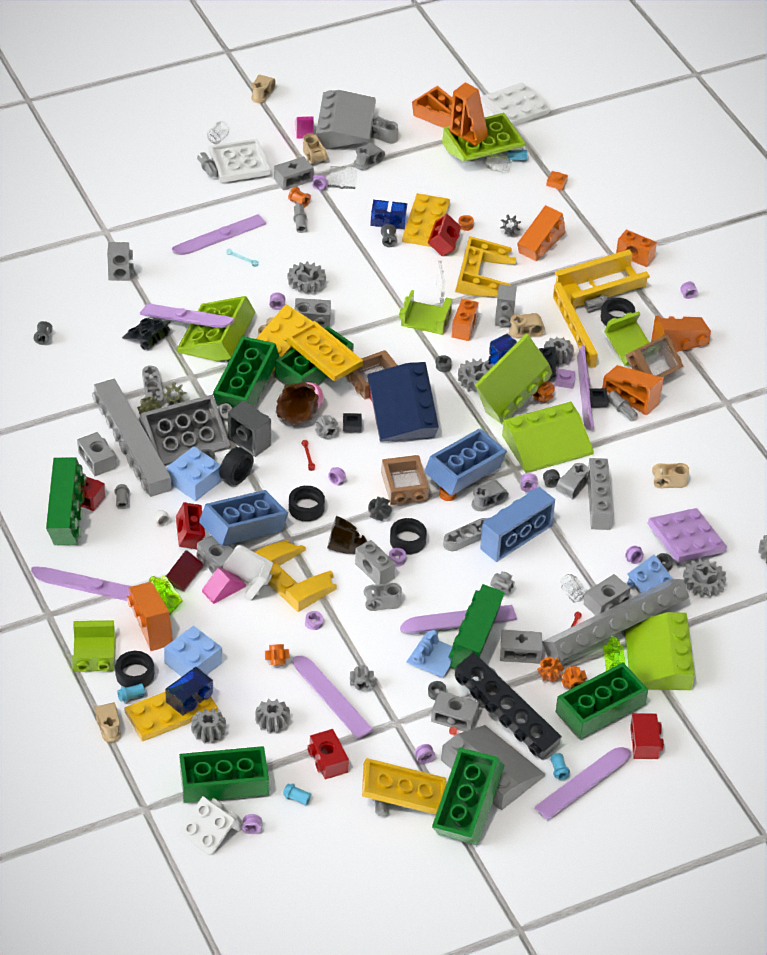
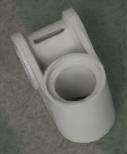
M377 116L373 119L371 137L389 144L396 143L398 141V124Z
M373 143L358 147L356 149L357 157L353 165L358 169H367L370 166L379 164L385 157V151Z
M584 463L573 464L565 475L559 479L556 490L574 499L587 484V465Z
M491 480L473 489L474 499L471 506L476 511H485L493 506L504 503L509 496V492L497 480Z
M398 583L371 584L363 590L367 600L365 606L370 611L397 609L402 605V587Z

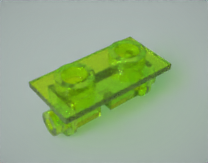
M165 574L160 578L151 576L149 582L152 581L171 615L183 602V599Z
M611 637L608 645H603L606 671L622 662L625 663L623 644H620V640L617 637Z

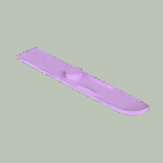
M259 214L177 244L172 247V251L181 255L190 254L264 226L266 221Z
M147 303L140 311V315L215 328L227 327L234 322V318L151 303Z
M582 345L577 355L584 426L587 429L593 430L594 424L589 391L590 378H588L585 345Z
M31 567L32 574L39 581L127 601V596H129L128 587H132L48 567Z
M513 605L500 606L494 623L517 620ZM467 610L415 616L404 621L400 626V631L416 633L459 628L465 619Z
M305 656L293 657L292 663L299 674L357 739L373 731V728L313 661Z
M624 747L612 749L537 804L534 809L549 820L624 764L630 757L631 751Z

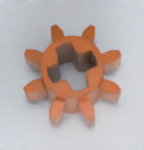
M550 381L544 382L536 393L533 394V397L537 401H542V403L548 402L554 398L552 395L555 392L554 385Z
M284 644L269 645V650H265V660H270V665L285 664V659L290 658L289 649H284Z
M550 656L540 661L541 667L537 668L543 681L548 680L551 682L561 678V671H564L559 659H553Z
M571 666L562 673L563 678L561 681L563 687H568L570 690L586 682L587 675L585 670H580V667Z

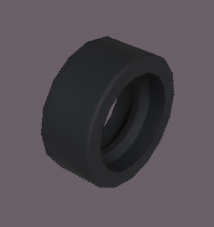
M613 297L603 303L600 317L602 323L607 326L608 321L611 319L621 318L611 315L610 311H622L626 314L630 312L635 313V306L627 299Z
M241 447L231 449L220 465V477L232 485L242 483L253 467V455Z
M311 485L296 487L289 494L288 511L291 516L300 521L317 520L325 511V496L320 489ZM302 499H311L318 504L314 507L304 508L298 506L296 502Z
M403 518L393 523L390 528V545L392 548H401L406 552V555L416 554L424 549L427 529L422 522L413 518ZM402 532H413L419 538L413 541H405L397 535Z
M136 650L128 651L120 655L116 660L115 676L121 686L127 688L142 683L145 688L153 681L155 674L154 662L147 653ZM136 664L144 666L147 671L141 675L130 676L125 674L123 669L129 665Z

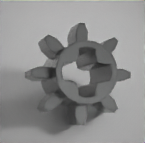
M507 214L506 220H500L503 226L499 228L505 230L504 235L511 232L513 236L515 235L514 230H521L518 228V224L521 221L516 220V215L510 218L509 214ZM508 220H510V223H514V226H512V230L510 227L507 228L506 224L509 223Z
M379 496L376 499H372L368 505V511L371 512L370 517L380 521L387 519L392 512V507L388 505L390 500Z

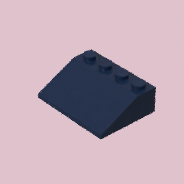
M426 362L405 363L367 375L380 442L435 438L439 425Z

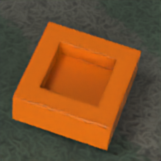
M552 171L547 179L546 186L563 190L568 180V175Z

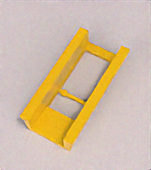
M626 250L555 271V283H561L572 306L576 309V307L584 305L586 300L597 298L599 295H606L608 298L637 288H646L647 279L650 278V275L647 271L636 273L631 266L632 252ZM622 271L629 275L628 277L598 286L593 281ZM589 281V284L593 286L592 288L581 290L578 284Z

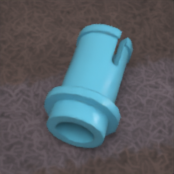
M524 148L522 150H508L507 161L522 160L524 162V160H528V152Z
M140 683L127 688L122 686L117 690L118 699L120 702L124 701L126 703L130 699L144 697L145 689L143 684Z
M553 754L550 761L554 768V777L558 780L567 779L570 769L565 764L563 754Z
M288 783L283 791L286 799L289 800L291 798L307 806L312 796L310 792L308 793L295 787L293 783Z

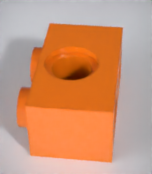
M626 229L618 238L616 253L630 250L632 252V262L648 267L655 258L657 242Z
M461 298L453 319L451 338L465 341L470 340L478 318L479 302Z

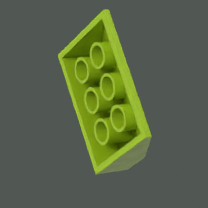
M505 113L485 117L488 137L477 146L450 132V126L443 127L442 144L449 154L462 161L526 146L525 141Z
M241 296L201 303L198 309L199 312L232 317L234 322L223 328L190 323L176 351L212 361L229 360L256 313L248 297Z
M526 333L475 384V388L485 412L502 425L503 420L511 418L512 414L522 407L525 401L535 394L544 382L549 380L552 371L545 357Z
M571 401L503 420L502 437L525 473L594 454L581 416Z
M666 612L649 617L624 630L628 668L641 680L648 690H692L695 673L687 613Z

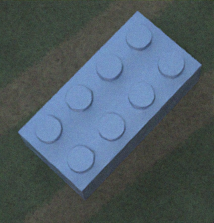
M479 428L432 454L429 457L424 473L450 495H453L500 468L507 450Z
M539 486L533 491H529L519 500H515L505 509H501L494 516L485 519L482 524L480 549L495 562H498L541 534L553 524L556 499Z
M261 490L206 503L199 523L221 546L282 531L288 512L267 490Z

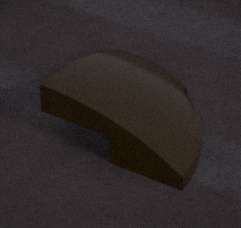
M336 515L327 549L340 553L355 554L356 548L368 541L364 535L361 538L359 537L360 534L356 531L357 527Z

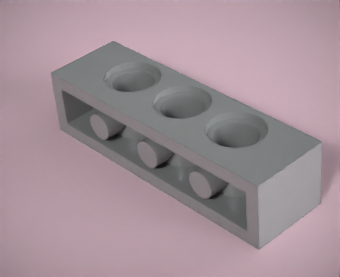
M589 458L587 483L591 529L610 530L612 502L608 458Z

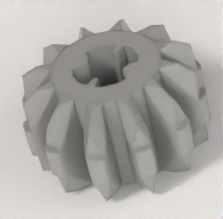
M556 336L555 339L549 338L548 341H545L544 348L556 346V364L559 366L562 363L567 365L572 360L574 348L570 340Z
M269 698L267 702L261 701L255 710L256 724L259 725L261 730L266 729L268 733L271 730H274L276 733L279 729L285 730L286 725L290 722L289 707L286 706L285 701L279 702L277 698L275 701H271Z
M205 708L203 712L197 711L196 716H192L191 732L196 740L201 739L203 743L209 740L213 743L214 739L220 741L221 735H225L226 720L221 712L215 713L214 708L211 711H207Z

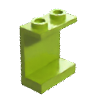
M411 290L409 296H405L404 308H401L399 312L401 326L443 335L452 312L453 299L446 297L442 307L414 301V290Z
M639 311L627 313L618 319H611L604 330L624 366L630 365L625 356L626 354L650 343L637 322L640 316ZM656 344L642 351L644 358L655 356L659 347Z
M114 620L73 621V672L114 671Z

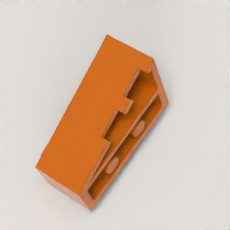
M465 82L453 91L449 131L477 146L488 137L479 89Z
M438 85L412 101L413 116L440 127L450 126L452 97Z
M545 205L518 241V252L534 261L543 256L566 233L563 213Z
M655 316L651 342L668 334L676 352L709 344L711 330L702 317L683 316L682 319H676L674 316H669L668 318ZM658 349V354L663 356L660 349Z
M616 365L604 375L602 388H607V393L616 391L623 399L629 401V405L644 415H648L660 403L664 378Z
M152 581L128 587L129 596H127V602L129 607L133 609L134 616L137 618L149 650L154 651L164 648L173 641L168 608Z

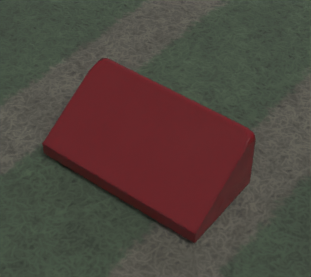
M185 550L167 573V585L184 592L204 564L188 550Z

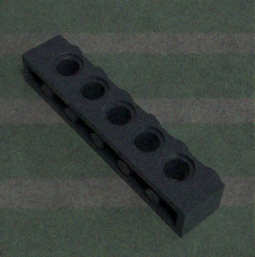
M471 653L456 666L454 676L457 682L462 686L465 685L470 690V694L476 700L479 699L489 713H494L499 718L500 723L513 732L518 741L524 742L534 756H538L543 760L560 745L562 736L476 653ZM473 677H479L482 680L475 681ZM487 691H494L496 694L490 695ZM502 705H509L511 708L504 709ZM523 719L525 723H519L516 720ZM538 733L540 737L535 738L531 734Z

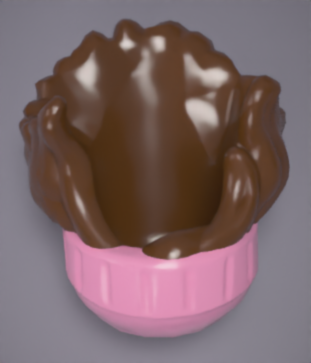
M312 382L285 385L277 399V417L292 426L311 421L313 415L323 403L324 396L320 386Z

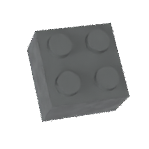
M242 401L228 411V439L251 453L254 457H257L271 446V418L257 410L253 405Z

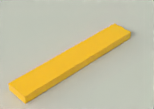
M555 283L553 299L579 349L582 345H585L588 366L590 368L596 367L598 353L561 283Z

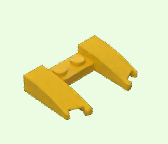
M469 236L455 292L474 296L497 297L499 284H511L478 275L481 261L515 264L516 257H509L508 255L512 248Z
M284 540L255 551L254 553L273 562L270 570L272 576L268 585L297 612L337 589V585L332 584L331 578H333L331 570L297 583L280 567V565L306 551V547L303 545L297 546L289 543V540Z

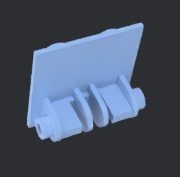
M655 554L627 573L629 576L627 585L631 588L637 587L641 593L673 579Z
M431 630L423 636L406 663L443 678L450 668L452 659L448 657L453 646L439 641L438 633L435 630Z

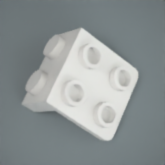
M237 545L225 561L223 568L249 582L244 597L251 601L255 594L259 595L264 587L263 584L267 585L272 576L270 570L273 562L246 547Z
M202 796L179 832L205 853L212 855L229 830L233 828L240 831L243 823L238 821L240 816L230 809L228 812L223 810L222 807L224 805L215 798L209 800Z

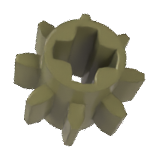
M172 382L171 388L165 386L167 392L163 396L168 398L166 403L174 401V404H178V400L181 402L185 401L182 397L187 392H183V384L176 387V383ZM174 390L179 393L176 397L171 395V392H174Z
M153 396L141 399V405L137 407L140 415L147 411L162 408L160 401H157V398L154 399Z

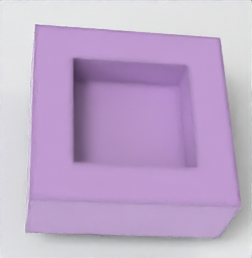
M557 368L554 386L573 389L576 371Z

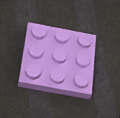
M698 508L650 517L647 522L677 563L726 551L727 545Z

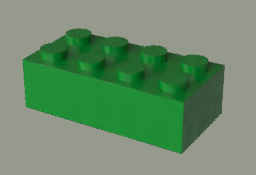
M329 326L324 328L351 351H354V344ZM292 349L275 361V377L286 385L301 382L319 384L328 377L296 349Z
M246 336L241 337L213 391L217 406L227 403L233 409L239 403L245 401L255 407L275 367V361L279 359L276 343Z
M53 457L46 530L54 545H77L78 538H81L79 522L83 519L81 503H84L85 500L83 485H86V474L83 473L82 465L79 464L77 457Z
M483 583L479 591L475 590L472 602L468 606L465 619L460 625L459 633L454 639L453 647L448 657L452 659L450 663L451 668L456 669V666L473 652L479 657L481 656L498 615L505 592Z
M622 662L557 696L555 712L578 738L582 739L646 705L648 688Z
M264 746L179 754L183 803L199 802L202 796L209 800L213 798L225 800L269 795V776Z
M459 747L432 824V828L438 835L478 846L505 767L499 757Z

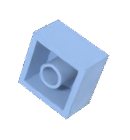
M192 447L167 466V471L171 476V485L194 501H197L222 482L219 474L221 464L196 447Z
M193 625L164 647V664L188 682L199 678L201 680L222 664V647Z

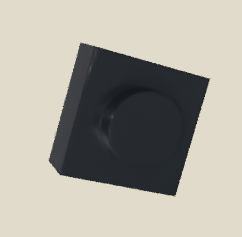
M589 388L591 407H608L607 388Z
M343 413V432H361L362 413Z

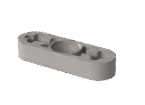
M153 365L145 366L142 369L145 397L156 396L157 401L159 400L161 406H163V392L159 370ZM151 385L157 386V388L150 389L148 387Z
M480 518L445 534L444 548L453 552L481 540L482 524L487 518ZM470 532L473 536L467 537L464 533Z

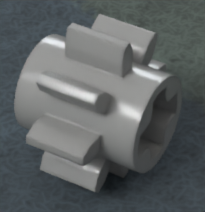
M323 415L317 419L315 431L324 439L331 438L337 433L338 428L336 425L339 423L334 417Z
M501 571L500 574H494L490 586L510 594L514 588L515 581L511 580L513 575Z
M365 665L356 666L354 671H350V686L355 685V688L359 691L368 690L370 685H374V671H369V668Z

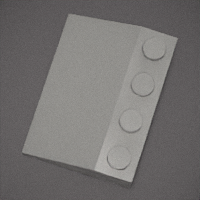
M339 89L323 92L316 136L325 149L370 142L376 104L375 97Z
M213 394L141 413L138 419L164 465L171 464L192 447H196L200 451L209 449L213 452L230 447Z
M486 725L458 733L442 745L441 761L451 770L459 747L500 758L505 767L492 803L501 811L545 777V773Z

